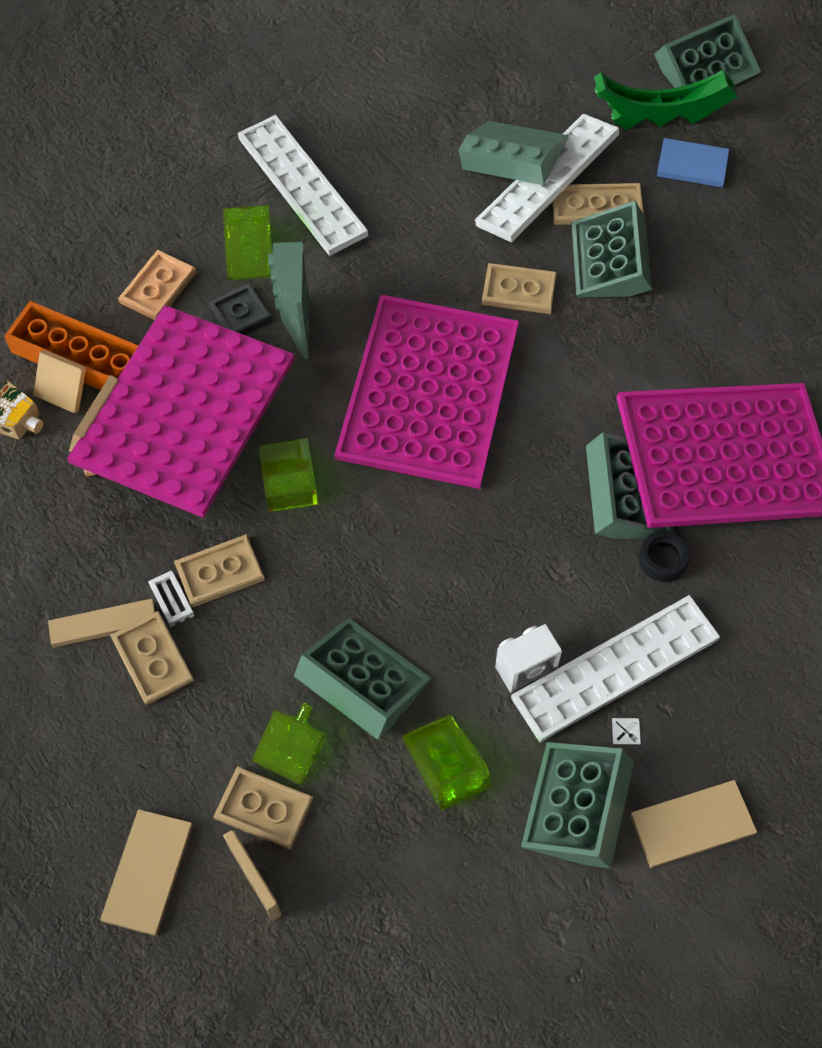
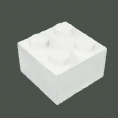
M546 624L540 627L532 626L525 630L522 636L516 639L513 637L508 638L498 647L495 668L511 694L558 669L562 652Z

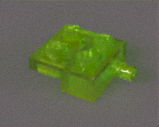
M303 702L297 716H291L281 710H274L251 761L298 784H303L313 760L317 758L328 734L307 722L314 706Z

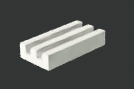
M172 570L148 581L170 627L175 626V623L178 621L180 623L185 621L184 618L194 617V613ZM168 579L171 580L185 608L183 612L180 611L166 583ZM161 584L176 614L175 616L171 617L156 585Z

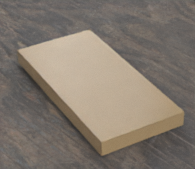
M640 183L568 185L552 201L554 225H572V222L632 201L637 202L644 214Z
M735 780L634 811L630 814L650 869L753 836L757 833Z
M138 809L100 918L101 922L157 936L193 826L191 822Z

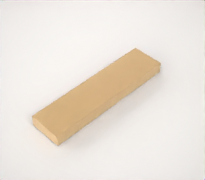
M153 599L48 620L51 645L55 648L110 636L155 613Z

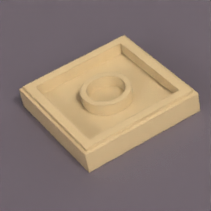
M41 351L39 353L33 396L70 412H78L86 367L49 351Z

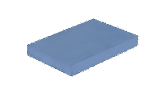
M664 138L657 176L723 187L729 149Z

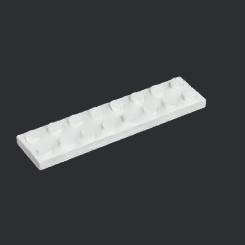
M582 114L563 133L568 135L569 138L545 184L540 185L515 180L475 219L476 226L512 243L619 135V128Z
M276 115L238 133L241 143L329 256L368 237V230Z
M688 595L511 695V699L541 743L719 640L720 636L691 596Z

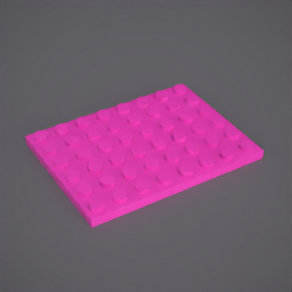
M380 295L335 451V460L480 489L519 321Z
M164 305L118 377V383L89 427L86 435L78 440L67 457L68 462L204 518L294 362V354Z
M804 383L618 393L616 398L648 528L822 516V438Z

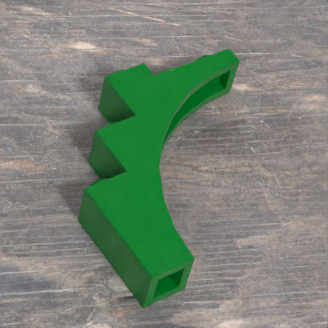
M724 70L690 85L661 90L638 89L625 86L613 81L602 72L594 77L597 96L607 101L613 112L611 114L613 122L625 130L646 118L649 122L653 121L658 127H661L679 115L682 119L686 118L693 125L738 98L734 81Z

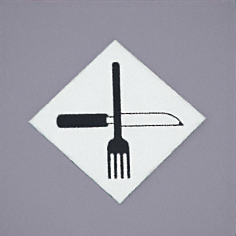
M612 718L613 744L641 745L639 718Z

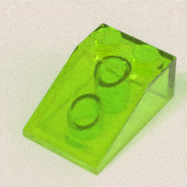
M269 205L223 208L228 280L271 277L268 254L273 253Z
M308 438L259 445L268 511L273 512L317 505V490Z
M451 714L402 735V740L425 785L441 811L491 788L487 764Z

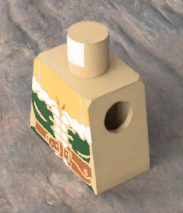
M6 381L0 388V433L15 439L21 438L27 430L35 434L39 433L43 428V421L38 419L40 413L36 404L13 384Z

